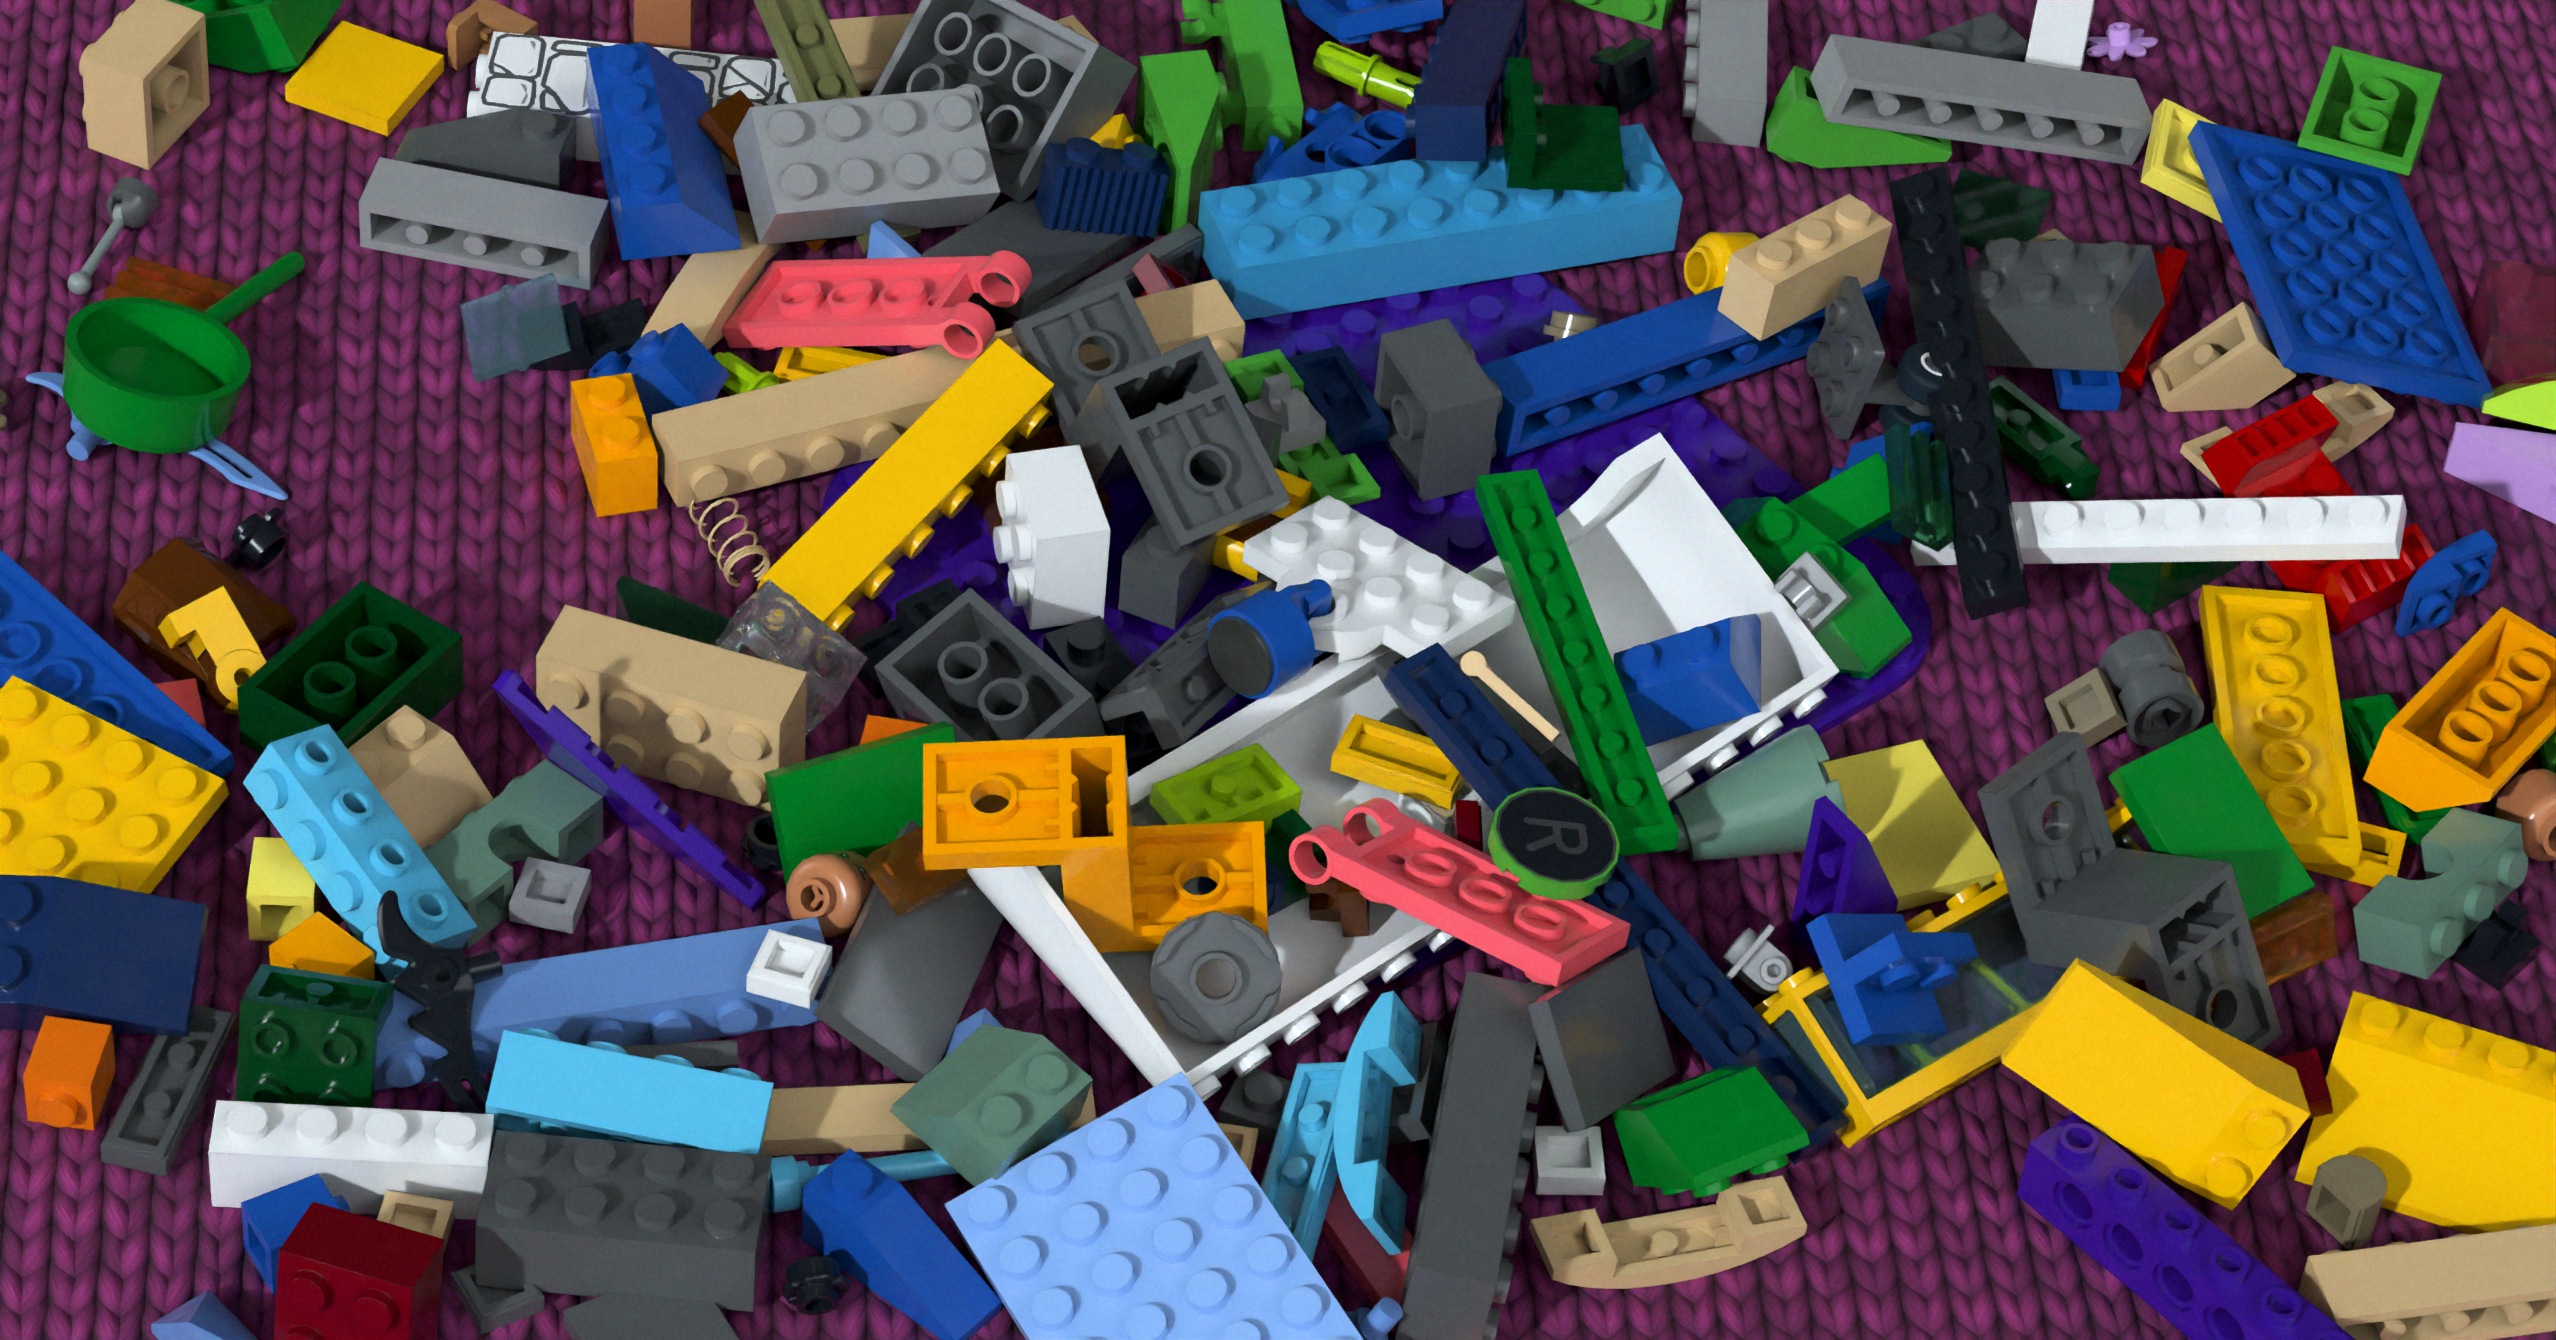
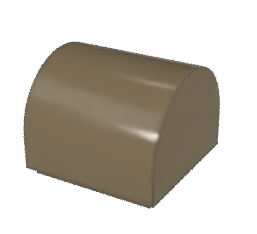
M2355 1155L2333 1157L2318 1166L2305 1210L2347 1250H2357L2365 1245L2373 1235L2387 1190L2385 1175L2377 1165L2363 1157Z

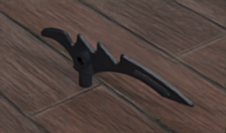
M388 890L380 899L377 909V928L382 950L388 956L410 963L408 969L392 977L391 983H394L395 990L425 1006L424 1011L409 1016L408 1025L448 1051L447 1055L433 1062L432 1069L461 1113L481 1114L461 1082L467 1081L485 1107L489 1089L476 1062L471 1036V1011L475 995L473 984L503 975L499 954L496 950L464 958L460 948H443L423 940L414 933L404 920L399 908L397 893Z

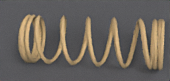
M724 496L722 499L707 506L708 508L698 520L693 510L702 507L694 506L695 498L686 507L689 508L691 519L698 525L700 535L708 541L709 551L717 558L719 569L723 571L726 581L734 587L741 585L737 583L738 580L730 577V575L734 574L731 572V568L738 560L751 554H759L764 557L762 562L751 570V572H756L764 565L762 570L754 576L758 577L755 580L760 581L761 577L771 567V558L767 550L757 545L758 535L753 531H746L749 524L748 518L737 514L739 509L738 501ZM722 502H732L735 505L734 512L718 522L708 537L702 527L707 525L703 523L707 512L712 507L722 504ZM733 518L744 520L745 525L743 529L731 536L717 553L712 545V542L717 541L712 539L716 529ZM744 534L753 536V545L737 549L728 557L723 566L721 559L727 556H723L722 552L727 544Z

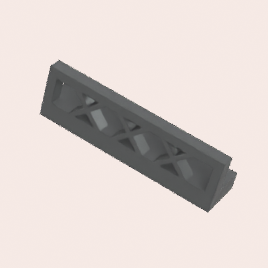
M1272 579L1217 595L1096 704L1103 721L1144 711L1162 750L1183 745L1238 694L1220 678L1210 659L1207 633L1211 620L1216 614L1259 590L1268 589L1275 591L1277 582Z

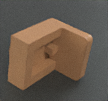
M477 0L463 12L457 13L447 26L448 66L461 71L477 58L479 54H488L493 31L538 36V23L493 0Z

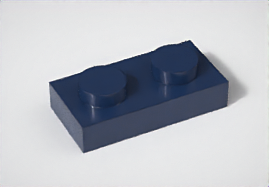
M1341 345L1286 358L1304 382V394L1308 397L1309 402L1326 420V435L1339 452L1388 441L1390 422Z

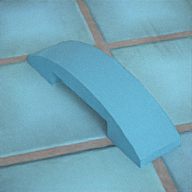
M1394 991L1381 993L1368 1012L1352 1043L1337 1091L1333 1128L1336 1165L1346 1197L1359 1219L1389 1255L1402 1253L1407 1195L1385 1169L1393 1087L1417 1083L1422 1034L1421 1025Z

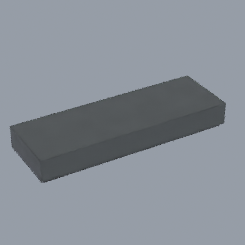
M194 1004L189 1036H154L100 1145L102 1162L164 1177L168 1176L238 1031L236 1013Z

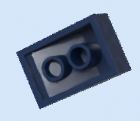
M0 875V1029L40 1031L44 1017L47 1015L112 1025L113 1034L189 1036L209 913L208 907L205 904L56 876Z

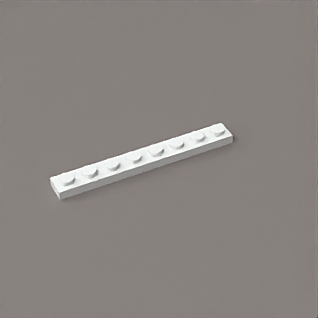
M2403 495L2012 502L2023 564L2399 559L2407 514ZM1946 503L1920 504L1910 548L1915 566L1957 565Z

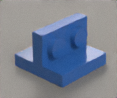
M1824 913L1806 924L1853 1045L1931 1044L1949 1033L1932 990L1942 988L1959 978L1957 969L1979 957L1970 933L1909 932L1902 914Z

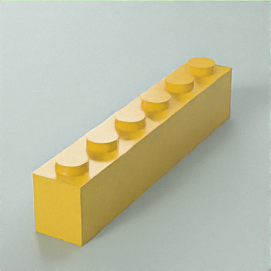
M998 338L761 577L752 605L808 652L824 636L831 641L836 639L855 616L856 612L851 608L864 595L873 600L888 585L895 574L891 567L904 554L908 558L913 559L923 550L935 533L931 526L943 514L952 519L962 510L974 493L970 486L982 474L991 479L1000 471L1006 463V454H1012L1013 452L1009 446L1020 435L1029 440L1039 431L1051 414V411L1045 406L1055 384Z

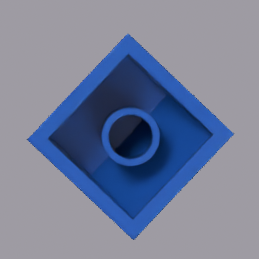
M1757 614L1729 617L1614 653V667L1646 747L1761 712V620Z

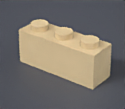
M1849 193L1732 253L1717 310L1756 339L1762 341L1825 308L1829 299L1836 296L1844 276L1857 277L1861 288L1878 280L1893 224L1872 210L1866 203Z

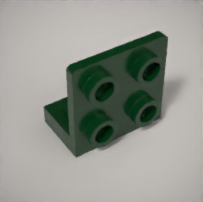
M1507 57L1500 107L1507 188L1581 190L1588 192L1623 191L1625 173L1617 108L1612 106L1543 104L1542 82H1533L1531 58Z
M261 964L240 1002L235 1101L373 1108L377 1038L393 1009L394 983Z

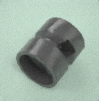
M2153 629L2134 631L2116 640L2101 656L2098 669L2108 678L2128 723L2125 728L2130 739L2139 746L2149 748L2165 746L2190 734L2201 722L2205 710L2202 698L2189 674L2186 675L2183 660L2172 638L2163 631Z

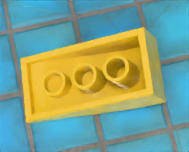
M2077 957L2000 1055L2002 1064L2168 1178L2231 1211L2239 1204L2311 1114L2295 1068Z

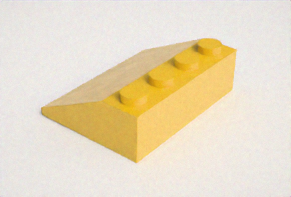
M2353 991L2326 1076V1082L2332 1099L2333 1113L2313 1118L2294 1180L2312 1186L2319 1165L2336 1156L2355 1155L2373 1162L2385 1175L2387 1190L2381 1208L2470 1235L2511 1230L2522 1225L2535 1227L2556 1224V1052Z

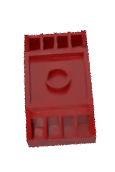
M2313 394L2223 437L2200 455L2221 487L2224 498L2356 496L2321 450V447L2340 423ZM2413 523L2404 528L2399 559L2267 561V563L2288 591L2324 594L2328 626L2335 635H2338L2373 615L2379 614L2383 610L2402 602L2406 587L2412 577L2424 563L2435 555V552L2418 525Z

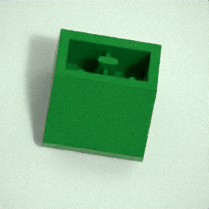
M1723 1065L1631 1101L1612 1113L1633 1185L1660 1188L1662 1195H1672L1692 1190L1693 1197L1698 1198L1722 1192L1732 1187L1731 1176L1748 1169L1752 1175L1777 1170L1789 1164L1788 1153L1810 1145L1806 1130L1755 1066Z

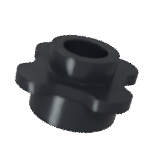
M279 507L270 510L264 518L258 513H254L238 526L231 538L237 547L229 560V564L237 568L246 562L251 568L258 571L270 564L281 553L289 541L290 534L277 523L283 516V511Z

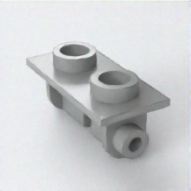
M1771 924L1761 929L1758 934L1748 927L1720 958L1729 967L1724 973L1728 980H1731L1736 975L1755 992L1763 995L1777 992V986L1793 975V967L1790 960L1766 940L1775 929Z

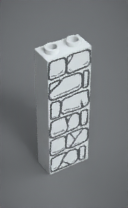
M493 31L489 53L478 55L475 83L476 88H479L480 91H470L467 118L517 107L576 118V160L600 162L587 103V48L612 46L618 43ZM653 47L703 81L709 109L739 90L755 106L798 103L779 59ZM720 151L725 174L742 176L741 172Z

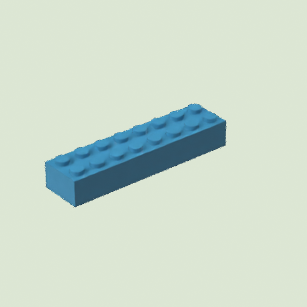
M1640 123L1619 126L1625 173L1624 190L1621 192L1507 188L1503 145L1491 147L1486 162L1399 160L1378 165L1200 192L1197 230L1203 234L1200 256L1211 279H1217L1241 318L1249 320L1674 251L1683 197L1643 124Z

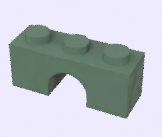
M544 759L525 775L515 777L501 794L480 810H474L467 814L457 828L435 845L422 849L423 853L478 926L465 943V947L470 948L509 917V902L514 892L513 867L508 863L526 861L527 857L573 866L603 842V796L547 759Z
M2453 807L2421 839L2426 879L2407 880L2387 874L2353 908L2360 961L2427 980L2447 958L2454 955L2459 945L2485 918L2488 919L2492 911L2514 889L2523 883L2527 876L2528 856L2523 849L2521 824Z

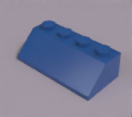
M647 43L615 44L612 46L587 48V103L622 261L741 249V239L719 148L697 124L704 113L710 110L703 81Z

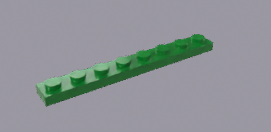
M1532 469L1477 476L1475 489L1477 501L1593 804L1613 823L1620 841L1619 853L1622 856L1675 850L1679 836L1678 827L1538 470Z

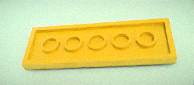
M2202 585L2198 607L2214 725L2301 863L2357 867L2362 852V842L2324 594Z

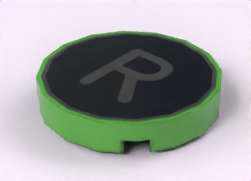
M1552 787L1526 788L1505 798L1495 810L1489 827L1487 845L1494 864L1503 874H1505L1507 868L1514 876L1518 877L1517 885L1531 894L1554 900H1574L1593 894L1597 886L1603 883L1605 885L1612 877L1618 862L1620 841L1613 823L1596 805L1575 793Z

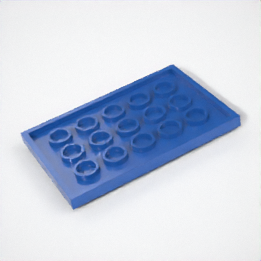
M2198 120L2187 138L2282 367L2296 373L2305 374L2308 372L2336 378L2348 384L2360 383L2388 389L2396 394H2412L2436 399L2448 405L2460 404L2481 409L2482 397L2484 394L2493 391L2492 386L2396 172L2298 147L2297 142Z

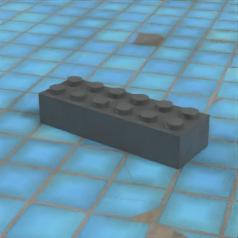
M1466 971L1446 1050L1400 1302L1403 1317L1396 1324L1394 1340H1495L1501 1309L1493 1308L1491 1304L1493 1302L1505 1305L1513 1270V1264L1508 1263L1509 1258L1502 1257V1251L1513 1254L1521 1221V1213L1517 1212V1208L1510 1207V1202H1522L1530 1164L1525 1162L1524 1158L1518 1157L1519 1151L1524 1153L1530 1152L1538 1115L1533 1110L1526 1109V1104L1532 1103L1537 1105L1545 1072V1065L1534 1061V1055H1542L1527 1007L1528 1003L1545 994L1546 987L1474 971Z

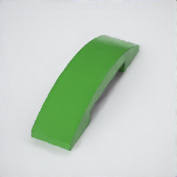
M1280 349L1224 362V369L1243 406L1245 403L1260 399L1264 378L1286 372L1291 378L1290 389L1298 388L1300 392L1304 393V382ZM1325 435V441L1279 455V470L1312 482L1310 505L1327 495L1345 502L1348 506L1380 498L1381 488L1357 455L1352 453L1342 456L1327 435Z

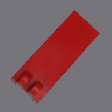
M2166 246L2164 253L2153 251L2165 305L2124 372H2120V386L2137 391L2141 390L2149 370L2148 367L2152 363L2178 299L2181 287L2177 286L2186 265L2189 255L2188 251L2171 246Z

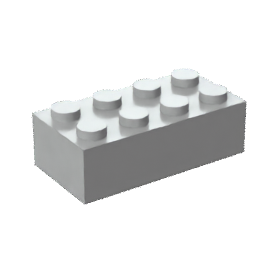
M973 87L753 106L748 109L733 137L759 245L870 234L871 224L878 220H882L893 231L969 225L987 215L1000 194Z

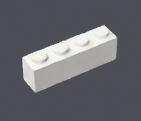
M217 1100L208 1150L212 1207L241 1208V1202L318 1173L333 1197L342 1195L348 1203L351 1212L355 1214L378 1215L386 1190L454 1201L455 1219L477 1220L494 1143V1114Z

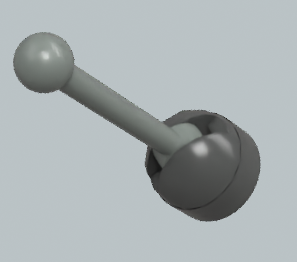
M123 177L116 182L110 191L105 206L108 218L112 223L81 271L74 272L69 276L67 285L72 293L84 295L91 289V276L122 228H141L151 219L159 206V199L155 191L145 182L133 177Z

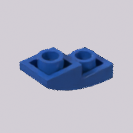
M2484 529L2448 545L2424 563L2414 574L2406 587L2394 629L2401 638L2425 629L2438 628L2445 622L2450 621L2457 597L2470 596L2485 588L2498 544Z

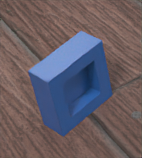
M2052 369L2059 410L2118 411L2121 389L2117 372Z

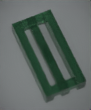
M1899 421L1884 433L1892 530L1939 552L1955 540L1946 443L1936 439L1931 444H1928V434L1920 430L1910 436L1909 425Z

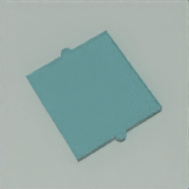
M553 272L515 286L506 284L502 286L501 291L460 305L472 374L477 383L516 369L525 371L529 368L530 364L571 350L558 283Z

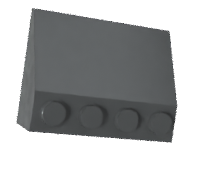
M922 0L870 96L973 87L1000 192L1022 203L1040 184V175L1042 174L1044 155L1047 153V144H1067L1068 140L1074 137L1090 139L1111 119L1138 67L1091 39L1015 0Z

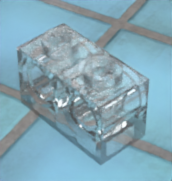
M770 579L736 610L714 645L808 672L806 735L838 707L868 658L847 642L842 635L832 630Z

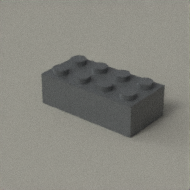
M496 1130L476 1221L475 1285L522 1290V1284H533L541 1292L599 1297L609 1292L702 1300L715 1302L719 1309L753 1312L769 1220L772 1156Z

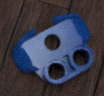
M1339 101L1332 107L1324 110L1308 107L1302 118L1308 124L1316 127V129L1285 152H1283L1284 141L1271 134L1260 159L1255 162L1251 184L1378 165L1399 160L1412 159L1413 140H1407L1406 115L1395 110H1379L1362 117L1352 108ZM1314 151H1325V163L1315 162L1307 157L1308 154Z

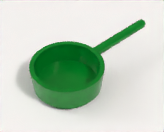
M295 251L286 253L203 312L174 302L144 297L106 299L80 309L70 319L65 334L62 393L67 405L73 411L76 418L91 432L111 443L136 451L157 454L182 453L200 448L218 438L230 424L251 367L250 357L244 344L225 325L302 272L305 267L304 257Z

